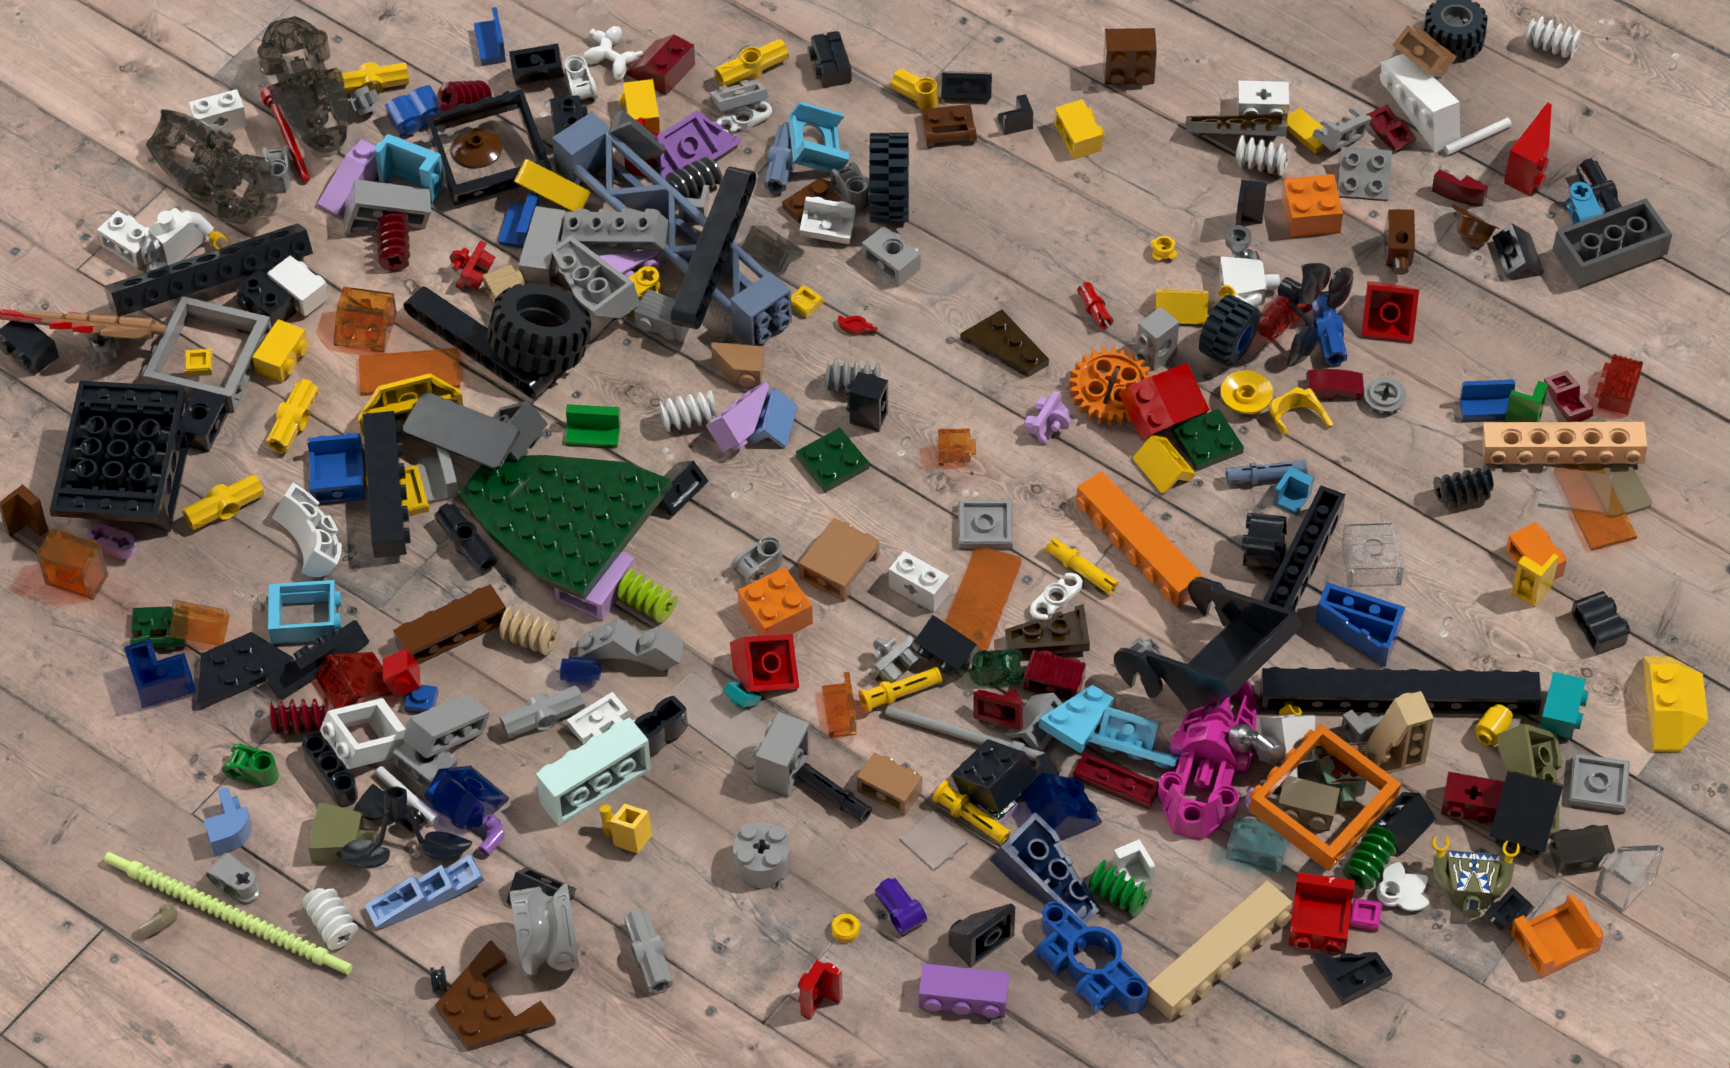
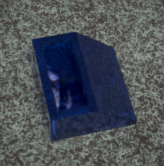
M1042 772L1021 793L1031 813L1036 812L1057 833L1060 840L1073 837L1102 823L1097 814L1096 806L1088 799L1084 792L1083 784L1076 778Z

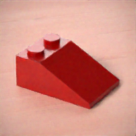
M1548 102L1509 152L1504 184L1529 196L1537 188H1542L1547 177L1544 175V172L1550 161L1547 156L1550 143L1552 104Z
M1188 363L1148 377L1128 386L1119 393L1141 441L1210 410Z

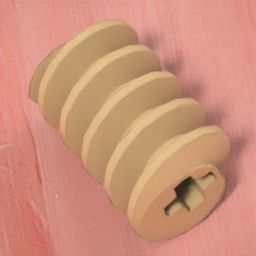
M508 606L500 623V637L502 640H510L513 644L517 645L520 643L522 647H530L532 651L537 652L540 650L543 655L550 654L558 643L561 632L560 624L556 625L553 630V622L551 620H548L542 626V617L538 616L532 622V613H528L523 619V610L519 609L513 615V607Z

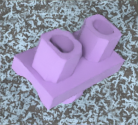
M1053 391L1050 398L1040 397L1035 407L1039 415L1037 417L1028 416L1024 421L1027 433L1036 435L1039 443L1047 444L1054 431H1058L1059 428L1067 429L1071 424V418L1068 415L1069 409L1062 404L1060 392Z

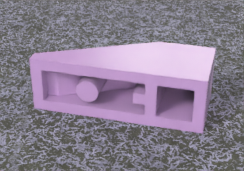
M361 139L346 154L318 201L317 205L319 208L338 218L344 212L354 180L373 182L378 177L376 156L374 155L376 146Z
M767 382L748 390L706 424L722 452L733 448L734 451L738 450L748 443L746 438L755 431L769 389Z

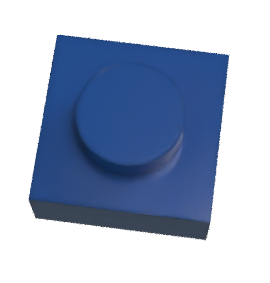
M420 684L421 688L408 693L404 704L405 712L420 714L434 707L438 696V687Z

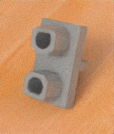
M910 635L894 649H892V646L896 644V641L892 637L887 641L879 637L873 642L875 651L871 656L875 660L883 657L875 664V669L869 673L874 680L880 676L886 682H895L902 675V672L894 665L897 660L907 669H910L918 662L920 656L912 647L914 639Z

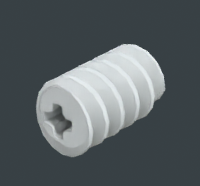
M1541 16L1537 22L1535 18L1531 20L1524 42L1529 45L1534 40V47L1539 48L1543 44L1544 51L1548 52L1552 48L1554 55L1561 51L1563 58H1567L1571 54L1572 59L1580 42L1581 30H1578L1575 35H1571L1572 27L1569 26L1563 32L1562 23L1553 28V20L1544 25V17Z
M1241 135L1236 151V161L1238 159V165L1241 168L1248 162V168L1251 170L1257 164L1258 171L1263 172L1267 166L1268 173L1273 174L1277 168L1278 175L1283 176L1288 167L1291 146L1287 152L1284 151L1283 143L1279 145L1278 149L1274 148V141H1271L1268 147H1265L1264 139H1261L1258 145H1255L1254 137H1251L1249 142L1245 143L1244 135Z
M711 390L707 392L706 399L701 392H698L696 401L691 394H687L686 402L683 401L681 396H677L675 405L670 398L666 399L665 406L659 400L661 418L667 432L671 431L672 424H675L676 428L681 430L682 422H685L687 427L691 428L692 420H695L698 426H702L703 418H706L709 423L713 416H716L715 402Z
M317 888L304 896L302 906L312 919V923L317 927L318 933L322 935V939L327 944L328 949L331 951L338 950L344 947L357 933L358 926L352 923L353 917L347 914L348 910L345 906H342V900L337 897L335 889L325 890Z

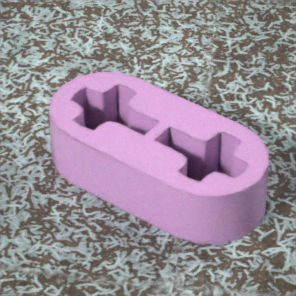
M95 524L87 531L89 546L95 551L118 559H128L136 553L135 539L128 532L105 524Z

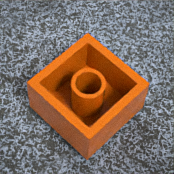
M1334 174L1284 179L1282 203L1290 237L1341 233L1343 211Z
M785 567L738 589V608L758 636L793 634L813 624L812 604Z

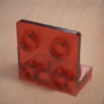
M373 652L328 655L316 676L319 685L334 709L355 705L359 698L393 695L383 681V667Z

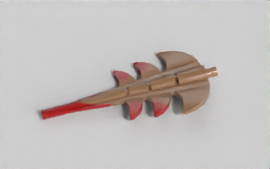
M0 309V320L49 326V329H73V332L79 333L100 332L102 336L152 339L154 334H166V325L156 324V320L151 317L125 315V317L121 316L119 318V316L94 313V315L89 316V314L73 311L65 314Z

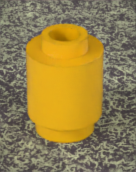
M1500 704L1490 707L1474 729L1479 742L1484 745H1497L1499 743L1497 734L1508 730L1512 725L1513 715L1511 711Z

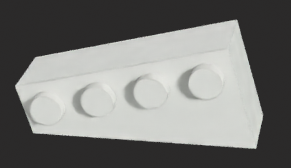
M1404 54L1381 62L1380 80L1382 85L1387 88L1434 152L1442 150L1445 145L1461 139L1460 102L1444 86Z

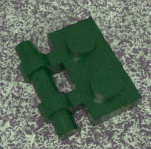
M188 606L133 608L132 635L141 636V638H130L131 649L141 648L142 651H151V648L166 647V650H175L176 647H185L187 644L186 636L177 635L188 634ZM166 635V637H152V636Z

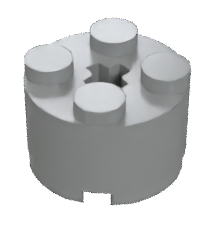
M766 822L746 823L741 827L733 843L735 872L748 886L760 889L775 886L776 882L788 875L791 867L790 842L785 829L779 825Z

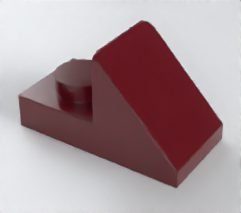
M979 689L973 693V718L1021 730L1023 729V702L1016 689H1012L1004 695Z

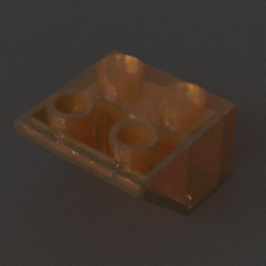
M343 286L336 311L334 346L385 353L397 314L394 293Z

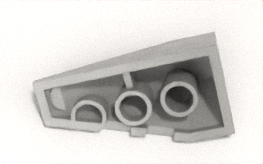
M570 235L551 249L578 303L593 315L621 319L640 305L634 282Z

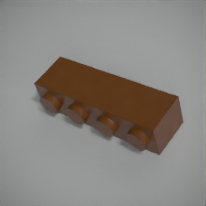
M491 584L483 588H477L460 599H454L447 605L437 610L429 611L422 617L403 623L394 629L396 646L399 651L407 648L417 664L420 665L500 627L506 607Z

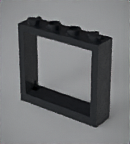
M523 89L509 92L508 90L496 97H484L478 102L471 104L462 103L453 109L446 111L437 110V113L426 116V128L434 151L441 154L443 176L454 206L522 187L514 182L521 166L456 184L438 131L518 109L537 161L534 163L551 171V165Z

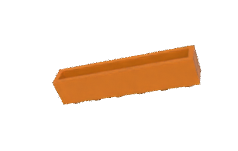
M1101 471L1078 485L1076 493L1078 508L1092 518L1095 526L1109 536L1112 544L1117 548L1119 547L1126 554L1132 565H1137L1141 569L1145 578L1160 589L1162 596L1167 601H1171L1177 608L1191 600L1188 584L1195 577L1204 576L1113 481Z

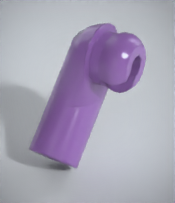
M494 814L486 815L482 821L487 838L478 849L487 857L503 841L505 836L502 822Z

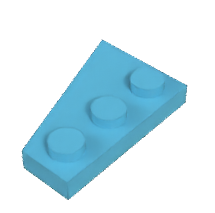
M1091 685L1039 719L1038 727L1077 752L1082 753L1086 742L1094 735L1095 728L1098 724L1102 723L1105 708L1112 707L1114 697L1100 688Z

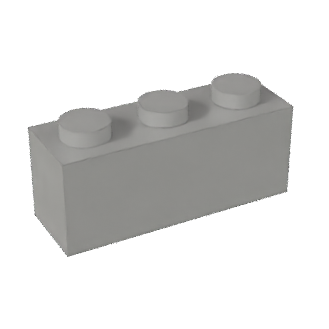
M535 207L518 264L524 282L543 283L550 286L552 277L557 276L559 265L551 249L562 242L566 210Z
M466 693L410 717L406 723V732L403 740L425 758H429L483 734L490 712Z

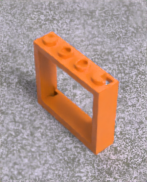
M1320 724L1314 731L1310 729L1301 740L1302 744L1297 750L1292 748L1287 753L1284 763L1280 768L1275 766L1266 778L1267 782L1263 786L1257 785L1249 796L1251 802L1248 811L1329 872L1398 797L1401 783L1324 725ZM1318 744L1380 790L1330 846L1267 800Z

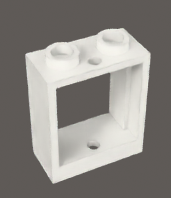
M380 698L327 711L320 731L347 769H352L394 758L393 751L404 742L403 738L406 729L385 700ZM368 722L379 739L358 744L346 727Z

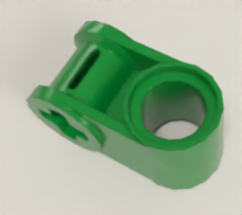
M239 743L232 746V755L228 763H225L222 767V772L231 779L246 781L264 787L273 785L279 778L275 758L271 752L251 748Z

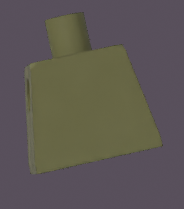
M322 802L318 803L308 847L311 863L344 862L341 854L342 848L350 841L366 839L374 843L378 841V830L364 829L363 816L360 812Z

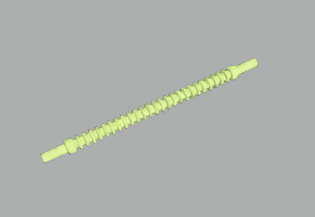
M108 852L104 857L105 863L127 872L128 877L134 880L139 878V882L145 881L147 886L152 884L154 889L159 888L161 892L166 891L167 895L173 894L175 899L180 897L182 902L187 900L188 905L194 903L195 908L201 906L202 911L208 910L210 915L215 913L216 918L221 916L223 921L228 920L230 924L235 923L236 927L242 926L244 931L249 929L251 934L256 932L258 937L263 936L264 940L270 939L272 944L277 942L279 947L284 945L285 950L291 948L292 953L298 952L300 957L305 955L307 960L312 958V962L319 966L325 964L346 975L352 970V964L329 954L326 948L321 946L317 948L315 943L309 945L308 940L302 942L301 937L296 938L293 933L289 935L287 930L281 932L280 927L274 929L273 924L268 925L267 921L261 922L259 917L254 919L252 914L247 916L245 911L240 912L239 908L233 909L231 904L226 906L224 901L219 903L217 898L212 900L211 895L205 897L204 892L198 893L196 888L191 890L189 885L184 887L183 882L178 883L176 879L171 880L170 876L164 877L162 872L157 874L155 869L150 871V867H144L138 861L130 862L111 852Z

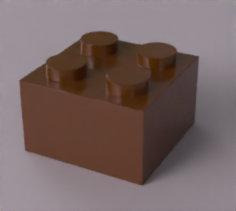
M1155 28L1105 29L1103 56L1105 85L1154 84L1157 55Z

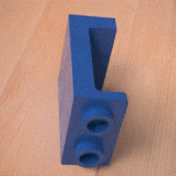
M360 433L308 438L310 494L320 504L366 500L363 447Z

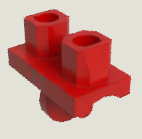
M480 240L471 257L468 255L469 250L467 248H462L461 251L454 250L451 253L449 259L453 264L452 269L454 271H459L460 268L463 269L455 287L462 290L464 285H467L476 290L479 289L483 282L484 274L475 270V266L488 272L496 258L484 250L487 243Z

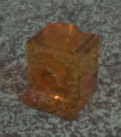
M970 428L938 429V466H944V463L970 462L971 455H976V439H970Z

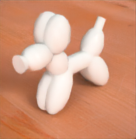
M613 26L606 33L600 30L596 31L595 29L590 31L589 36L600 43V46L587 50L583 57L586 63L590 65L600 63L606 58L613 61V74L616 80L619 81L624 78L626 64L633 63L643 53L642 51H627L619 54L611 50L612 45H616L622 38L621 28Z

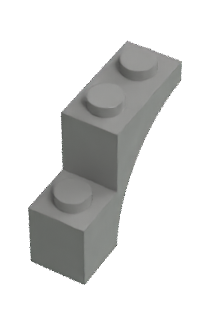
M617 618L582 635L579 640L577 658L584 663L603 658L628 659L644 663L662 672L680 663L684 640L661 625L640 633Z

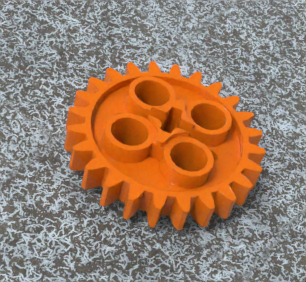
M1115 346L1112 347L1111 352H1107L1102 347L1101 354H1098L1094 349L1091 350L1090 357L1084 354L1082 362L1077 361L1075 369L1071 370L1069 395L1074 397L1073 405H1080V414L1088 411L1089 420L1094 416L1098 417V424L1103 419H1107L1108 426H1111L1113 420H1116L1120 426L1122 425L1123 418L1131 423L1132 421L1123 402H1118L1116 399H1121L1119 393L1128 386L1153 376L1149 375L1150 367H1143L1144 359L1135 361L1136 353L1126 356L1125 348L1120 353H1116ZM1116 368H1119L1120 370L1117 374L1116 383L1113 385L1109 402L1104 404ZM1099 370H1105L1107 373H1101ZM1123 378H1130V379H1132V380H1131V381H1127V380H1125V379H1123ZM1096 391L1100 394H1093L1091 392Z

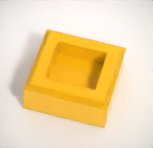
M805 285L801 286L791 296V309L806 319L823 304V297Z
M212 349L185 350L186 377L212 375Z

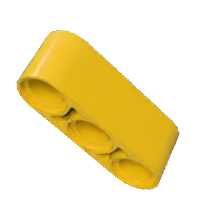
M528 159L524 160L514 180L516 184L535 194H539V196L570 212H575L576 209H583L591 194L585 188Z

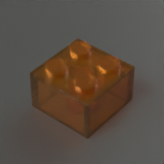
M51 528L37 552L46 585L94 600L108 577L101 545L95 540L83 539L74 536L68 531H58Z

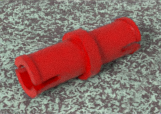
M1090 282L1082 283L1086 291L1079 286L1077 293L1084 301L1087 313L1093 316L1100 329H1107L1108 326L1104 320H1107L1110 326L1114 320L1105 308V301L1097 295Z

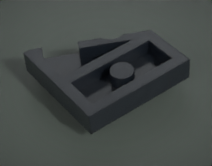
M1363 952L1359 955L1340 953V957L1323 958V954H1317L1313 958V963L1342 1004L1392 980V972L1377 952Z

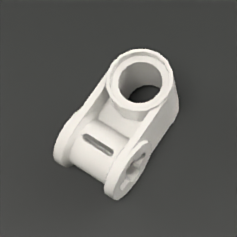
M578 55L568 57L564 62L569 95H579L580 100L590 97L597 99L596 85L585 59Z

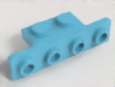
M1110 707L1105 708L1100 731H1094L1092 738L1088 739L1085 744L1090 745V742L1099 744L1102 750L1116 753L1117 750L1126 752L1129 758L1135 760H1143L1144 758L1153 760L1154 765L1162 768L1175 766L1180 758L1179 756L1171 755V753L1154 749L1160 722Z

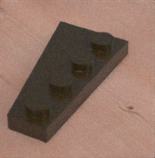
M1287 114L1187 116L1186 132H1192V135L1197 136L1207 133L1219 135L1287 136L1288 120Z

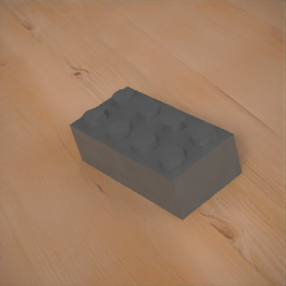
M1647 198L1557 230L1552 251L1577 287L1668 254L1672 233Z

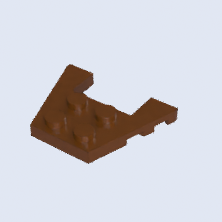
M492 940L483 947L435 1004L438 1014L468 1051L502 1042L504 1038L519 1033L521 1035L532 1033V1029L542 1026L549 1028L556 1025L555 1017L541 1000L515 1016L486 981L485 977L507 964L506 957Z

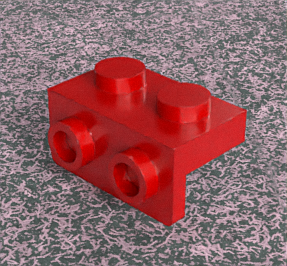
M816 960L809 972H804L798 982L797 987L800 989L798 1002L800 1003L801 1016L810 1020L824 997L838 1004L843 999L842 972L831 963H823Z

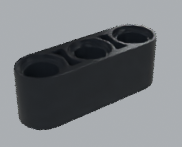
M308 733L302 740V748L307 765L337 805L342 807L353 805L358 799L354 775L347 769L342 760L338 758L336 752L323 737L322 733Z

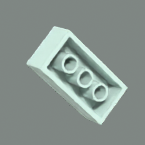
M629 717L622 722H616L601 735L591 737L586 744L576 750L568 751L553 764L545 765L536 773L540 805L558 827L651 770L648 739Z

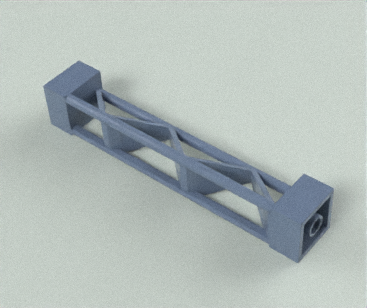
M593 112L554 136L552 139L555 168L563 178L577 185L585 182L617 212L628 208L645 212V209H655L660 211V214L669 220V245L665 242V249L660 251L686 274L700 235L676 215L675 203L702 227H704L707 217L617 136L609 133L610 128ZM613 147L655 185L644 186L614 159ZM604 168H606V188L593 177ZM614 172L630 188L613 189ZM676 228L692 241L694 245L676 246ZM733 242L721 273L733 278V298L730 301L716 288L712 299L732 316V331L747 345L758 346L766 343L778 331L786 329L792 322L791 290L773 273L766 271L739 245ZM739 260L760 279L752 283L740 272Z

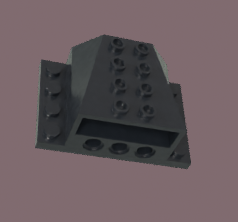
M80 380L49 509L51 517L132 521L171 532L189 449L182 417L186 398L185 387Z

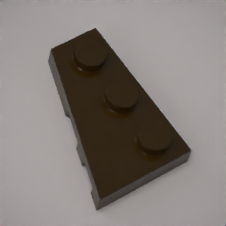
M1084 604L1075 606V611L1065 614L1061 611L1054 613L1052 618L1041 622L1032 620L1005 629L1008 657L1032 655L1033 650L1038 652L1049 651L1051 653L1090 651Z

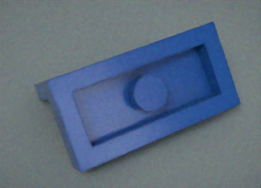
M497 7L492 8L493 20L474 23L481 66L506 62Z
M528 193L525 205L510 203L498 238L500 245L524 247L535 207H540L539 194Z
M1515 380L1462 382L1459 398L1462 422L1505 420L1511 391L1515 390Z

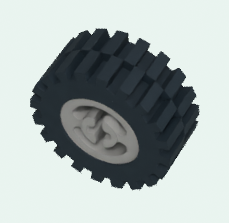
M870 133V222H909V133Z

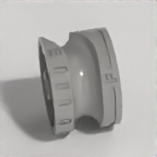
M564 883L554 893V896H547L542 892L541 887L510 891L522 977L538 975L540 966L544 962H547L548 965L559 971H567L573 968L579 969L567 883Z

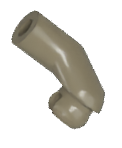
M172 904L162 905L159 909L160 914L138 926L144 938L153 935L176 921L178 912Z

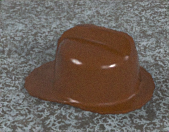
M1451 205L1454 210L1460 213L1457 232L1460 234L1462 241L1468 245L1479 247L1490 239L1495 229H1501L1489 224L1481 217L1460 206Z

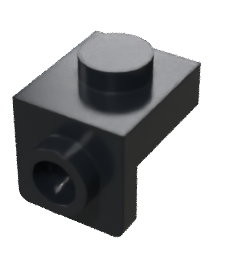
M1512 887L1494 907L1489 905L1486 909L1492 914L1489 920L1500 930L1506 927L1511 931L1514 919L1523 915L1526 918L1535 907Z

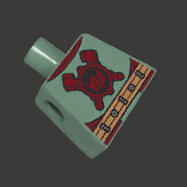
M1367 742L1348 743L1367 757ZM1317 745L1313 750L1312 764L1319 783L1340 788L1338 798L1341 808L1354 807L1357 804L1355 796L1364 794L1367 780L1323 747Z

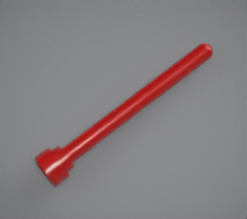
M277 86L266 87L260 94L265 106L272 109L284 141L289 147V153L302 182L307 183L310 181V174L282 110V94Z

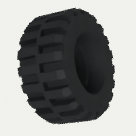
M526 283V285L516 284L512 288L505 289L496 297L488 326L487 338L493 351L498 353L499 358L503 361L507 360L511 366L523 368V371L527 372L536 371L537 374H545L546 372L556 374L561 370L565 372L576 366L581 361V358L584 357L592 321L588 310L578 303L575 296L569 292H563L561 288L556 286L552 288L548 284L543 283L541 285H535L534 283Z

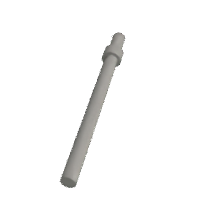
M890 705L887 706L885 716L981 745L989 739L1026 752L1029 760L1036 761V756L1044 753L1028 748L1026 744L1018 741L1008 742Z

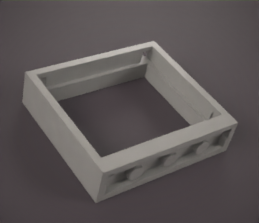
M182 296L178 305L173 307L171 320L166 325V334L161 335L159 344L155 345L152 350V358L149 364L143 368L142 378L144 383L149 385L185 387V401L193 397L196 389L224 395L227 398L229 411L235 413L255 371L252 356L272 329L270 317ZM188 317L251 332L225 388L161 373Z

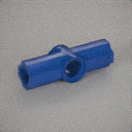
M1318 296L1310 304L1314 317L1313 327L1318 330L1317 341L1320 342L1324 362L1330 364V366H1339L1342 362L1347 361V352L1343 340L1344 327L1342 317L1337 315L1336 308L1327 307L1328 297Z

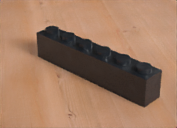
M394 411L362 414L374 558L407 555L406 544L411 543L410 528H405L404 522H409L408 506H403V501L408 500L406 484L401 485V479H406L405 465L399 461V458H404L403 442H398V437H403L401 421H396Z

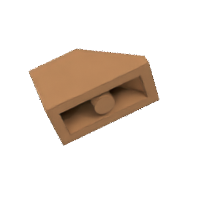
M712 342V363L734 385L744 387L761 385L765 363L764 346Z

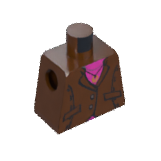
M1388 209L1384 229L1385 264L1393 266V272L1397 275L1409 272V266L1412 265L1414 257L1415 212L1411 209Z

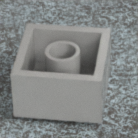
M778 712L775 720L769 721L766 727V737L763 743L759 742L754 750L753 758L756 759L754 773L757 774V786L788 796L797 780L798 770L810 755V724Z

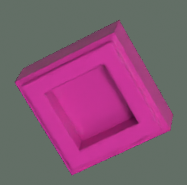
M1354 898L1349 927L1378 932L1382 903Z

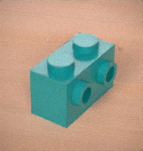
M1553 671L1540 729L1557 733V736L1572 739L1574 728L1580 730L1584 713L1578 712L1579 707L1586 706L1589 691L1584 690L1586 679Z

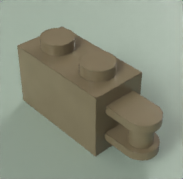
M1288 776L1267 800L1300 824L1308 825L1317 830L1324 829L1330 831L1340 788ZM1261 780L1259 785L1263 786L1267 780Z

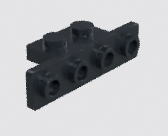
M357 620L351 621L333 634L330 631L316 638L317 644L311 648L307 645L293 653L294 659L267 675L265 680L277 699L285 698L367 645L369 639Z

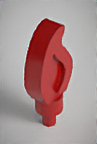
M841 315L838 316L839 327L847 333L860 335L864 332L878 331V327H874L872 323H868L866 319L859 315L847 318Z

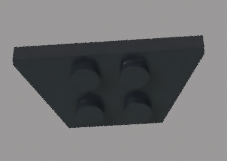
M253 632L201 653L198 691L199 708L203 710L266 682L265 677L294 659V657Z

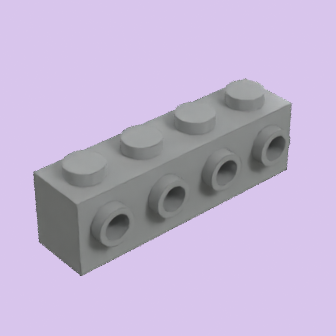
M576 209L575 212H565L561 241L571 235L589 249L664 250L669 220L661 215L660 211L655 209H645V212H637L632 209H622L621 212H613L609 209H599L598 212Z

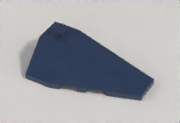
M1034 812L989 860L1011 881L1044 904L1050 902L1062 903L1086 925L1100 908L1084 880L1079 879L1072 867V859L1069 855H1065L1059 844L1060 838L1057 833Z

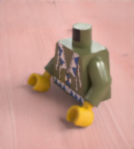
M1444 835V846L1439 848L1436 845V836H1433L1430 844L1436 850V855L1433 856L1434 879L1443 893L1449 895L1451 904L1463 905V915L1468 918H1476L1480 915V907L1491 905L1492 899L1500 898L1511 884L1515 867L1513 858L1520 851L1518 843L1516 852L1509 854L1506 851L1508 842L1506 841L1503 845L1505 858L1501 860L1502 855L1447 850L1445 855L1444 850L1450 845L1449 838Z

